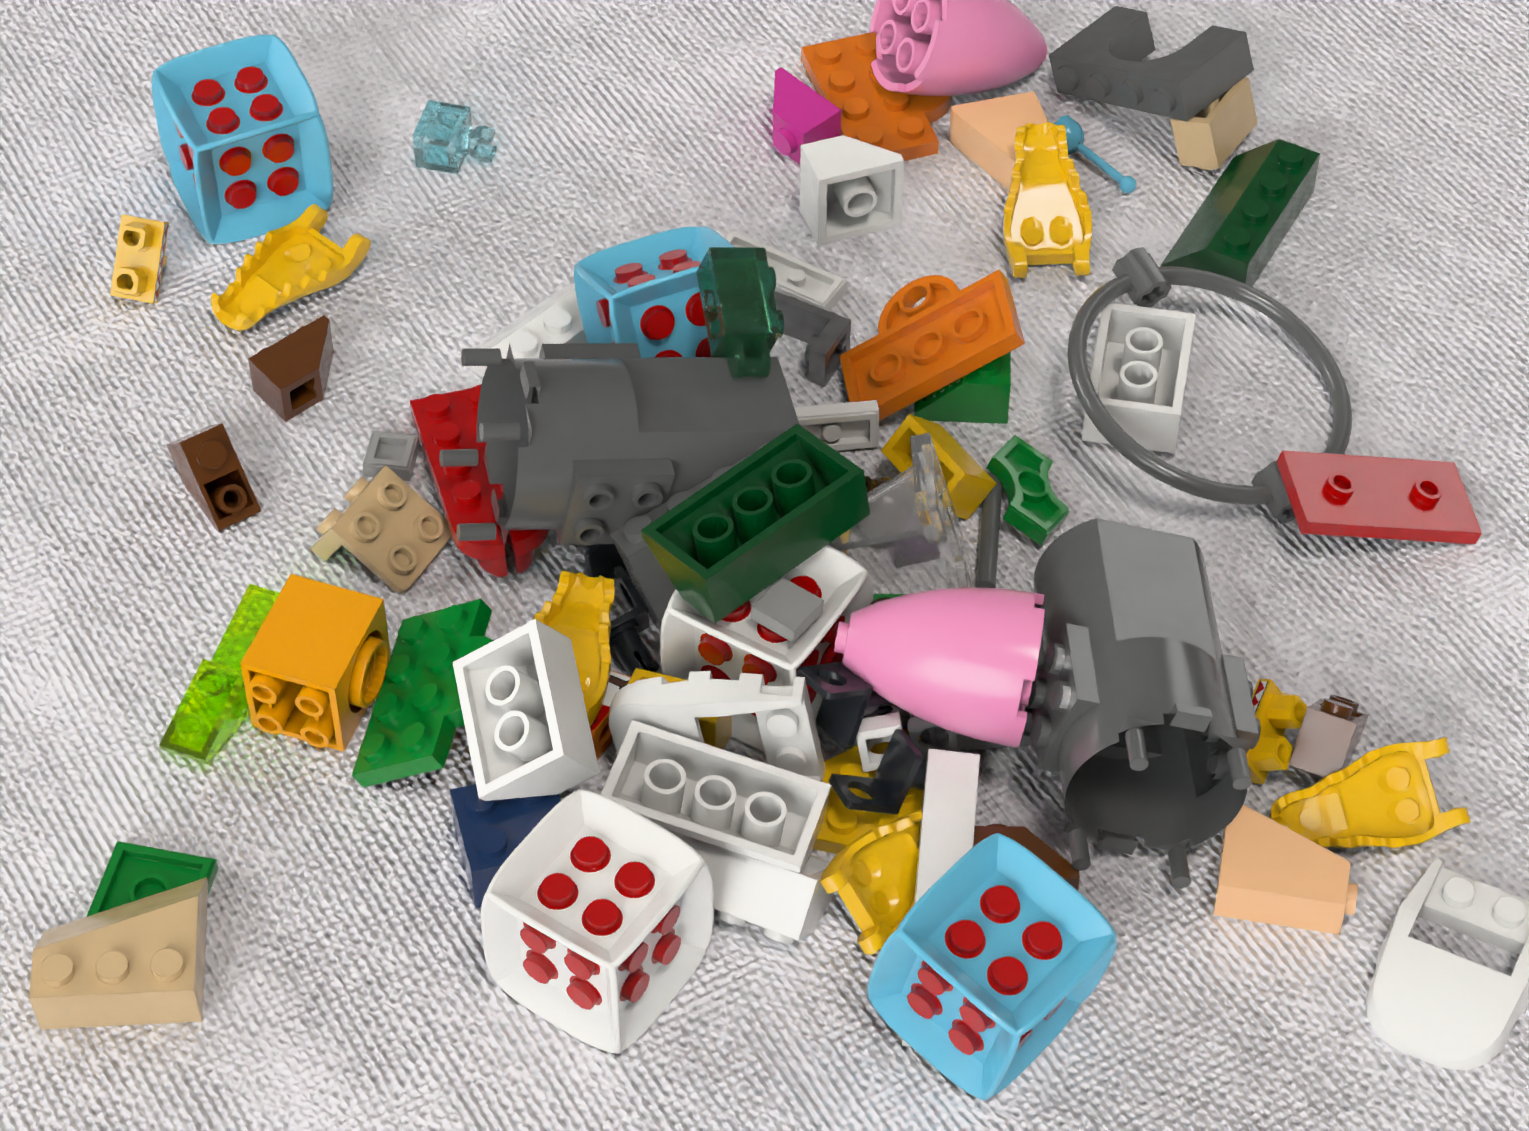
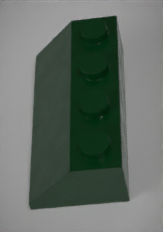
M1277 139L1234 156L1160 267L1174 266L1206 270L1228 276L1253 287L1314 193L1320 153Z
M795 424L641 529L642 538L682 599L716 624L871 515L864 470L802 426Z

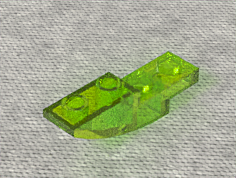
M249 584L211 661L202 659L159 744L161 750L207 765L235 735L249 715L240 662L279 595L278 592Z

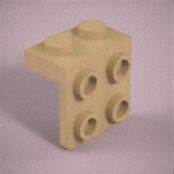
M385 465L370 481L361 476L348 490L343 498L349 502V505L342 513L334 508L316 528L322 536L311 547V550L325 562L343 545L397 593H403L410 588L452 535L446 518Z

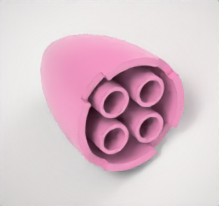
M877 0L871 18L869 32L877 34V59L873 60L871 66L877 81L889 91L922 96L975 94L997 89L1035 72L1043 64L1047 56V45L1042 33L1031 19L1009 0Z
M965 587L935 589L890 598L852 612L849 623L839 621L834 652L842 653V664L872 686L873 691L910 714L943 729L974 739L1018 748L1027 720V712H1024L1025 705H1028L1032 683L1035 681L1045 613V609H1041V606L1043 605L1045 595L1002 588Z

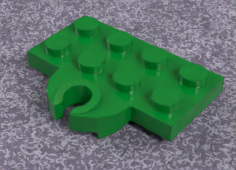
M482 599L452 605L448 608L412 616L402 621L388 666L385 670L386 676L373 706L371 718L351 775L363 788L444 768L457 727L465 726L453 662L494 641L485 636L492 610Z

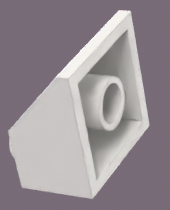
M844 135L801 145L800 212L817 246L901 226L904 159L901 154Z

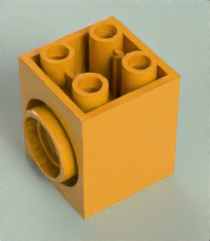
M290 574L240 662L251 725L269 734H283L304 740L315 747H328L345 752L367 708L373 704L382 688L386 676L385 670L391 657L384 599Z

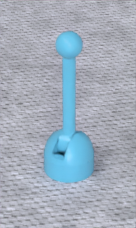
M1069 115L1060 117L1054 123L1056 125H1064L1066 128L1068 154L1079 151L1118 182L1119 188L1123 193H1132L1136 189L1137 184L1133 177L1123 176L1083 144L1084 132L1079 123Z

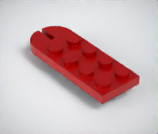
M481 385L410 400L411 415L455 545L464 554L476 558L486 573L500 578L507 576L504 542L499 531L500 525H496L491 504L493 487L497 500H501L504 488L503 484L489 483L483 458L487 442H477V414ZM477 449L478 465L441 467L439 461L440 450ZM495 523L496 539L458 541L457 524ZM549 529L508 530L506 542L512 546L517 573L522 574L530 567L535 558V549L544 542L548 536Z

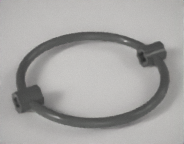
M1144 247L1130 250L1124 257L1116 261L1112 269L1116 278L1099 287L1087 298L1078 310L1070 330L1067 350L1068 367L1072 384L1087 416L1103 437L1120 454L1155 479L1180 491L1212 501L1243 505L1265 504L1280 524L1293 521L1295 515L1276 461L1271 462L1267 467L1256 473L1251 481L1253 486L1233 485L1208 480L1185 472L1168 464L1138 444L1112 418L1095 391L1087 365V339L1093 322L1099 313L1110 302L1126 293L1137 306L1149 308L1167 297L1171 285L1202 288L1236 299L1256 309L1281 326L1302 346L1313 360L1328 388L1333 409L1332 434L1328 446L1323 453L1345 454L1352 429V409L1345 380L1331 353L1319 337L1298 316L1262 291L1236 279L1206 270L1174 266L1158 267Z

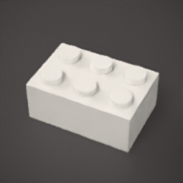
M1110 302L1101 311L1090 374L1095 391L1112 418L1138 444L1147 450L1176 453L1196 314ZM1085 412L1082 441L1110 444L1097 430Z

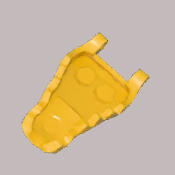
M1030 122L1023 126H1018L1014 142L1015 164L1012 169L1010 190L1003 215L1004 245L1013 277L1027 278L1028 265L1073 264L1075 276H1088L1091 272L1089 263L1092 240L1091 209L1086 192L1081 190L1079 174L1075 169L1073 159H1069L1066 128L1064 125H1056L1050 122L1043 124H1033Z
M312 204L298 219L284 227L268 231L263 242L259 240L256 242L254 255L252 256L247 253L244 257L243 265L237 267L236 280L228 284L227 289L220 296L216 293L211 295L213 315L223 325L234 330H249L268 313L303 296L335 286L349 277L368 253L371 240L362 234L355 233L350 237L345 246L341 248L319 233L327 222L328 213L319 205Z
M561 571L558 587L553 595L552 602L545 601L542 610L536 612L534 619L571 639L588 721L591 726L603 705L610 678V610L614 602L615 583L614 579L605 578L601 575L594 578L588 577L582 572L574 574L573 572Z
M1446 737L1429 741L1397 743L1369 751L1352 764L1327 775L1314 785L1277 798L1270 809L1272 820L1324 848L1406 847L1428 841L1453 828L1471 823L1466 807H1455L1448 812L1441 813L1426 759L1440 758L1450 753Z
M922 807L887 825L874 828L855 839L834 856L821 875L819 882L827 894L838 892L861 929L862 933L858 937L857 942L864 954H874L881 949L888 937L898 928L905 915L914 905L920 829L923 816Z

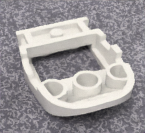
M711 671L689 672L688 680L669 683L662 676L635 681L621 688L612 699L609 712V727L617 754L632 720L704 743L698 717H723L755 712L767 764L823 782L825 764L805 677L794 676L793 686H766L763 674L740 673L739 680L713 679Z
M1435 858L1400 904L1378 951V960L1366 998V1013L1373 1030L1391 1047L1442 1068L1453 1070L1473 1069L1490 1062L1493 1057L1499 1054L1510 1038L1511 1029L1521 1013H1526L1529 1006V900L1442 867L1443 860ZM1418 916L1519 955L1511 976L1409 937Z

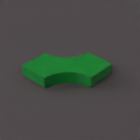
M1014 435L991 458L986 469L998 478L1008 496V509L1002 519L1042 546L1064 523L1070 511L1057 498L1050 486L1048 471L1053 461Z

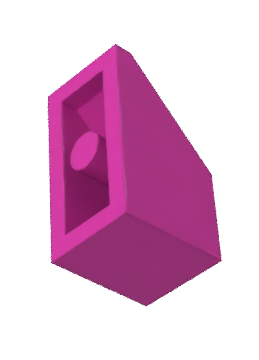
M780 67L775 71L773 145L781 154L789 156L800 165L801 145L841 136V109Z

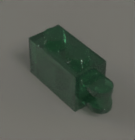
M709 247L696 274L711 357H727L729 372L733 378L768 377L771 369L770 351L778 338H781L783 335L784 315L782 310L776 307L774 297L776 274L774 268L768 266L765 248Z

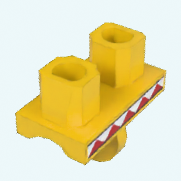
M128 214L121 215L111 296L147 303H158L163 266L167 264L165 249L169 222Z
M1258 679L1252 696L1255 718L1259 719L1261 725L1257 745L1255 748L1249 749L1246 754L1251 782L1254 784H1264L1269 771L1288 769L1292 756V745L1283 735L1286 729L1301 728L1307 710V705L1299 695L1282 693L1272 679Z

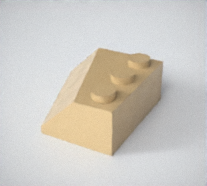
M207 877L45 930L33 949L29 995L40 1030L202 1022L208 901Z

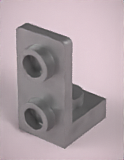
M770 290L765 296V326L808 343L805 350V360L809 361L808 381L825 387L841 365L839 355L850 350L851 320Z

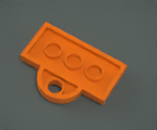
M864 33L801 47V61L816 92L841 109V135L901 154L904 161L938 154L939 140L930 123L939 120L948 112L952 104V96H922L889 91L881 86L871 66L873 60L877 59V34Z
M1000 269L962 290L945 276L929 275L911 281L898 290L887 302L880 315L878 323L879 334L839 355L849 402L877 400L880 421L995 359L1008 354L1012 350L1024 345L1025 341L1009 282ZM926 297L919 306L913 308L920 299Z

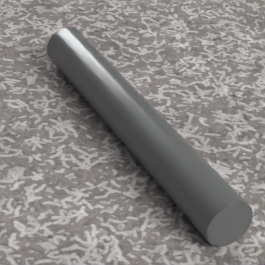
M992 472L987 474L997 484L982 501L976 588H996L1002 483Z

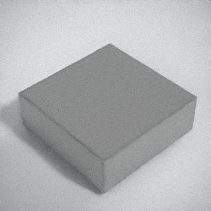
M372 431L363 462L364 476L374 477L386 465L403 481H411L420 449L419 435Z
M781 577L752 606L751 619L794 643L823 613L824 600Z

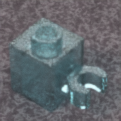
M428 100L413 133L416 167L458 174L467 154L480 162H492L497 151V146L491 145L496 134L495 129L488 126H478L472 129L471 107Z

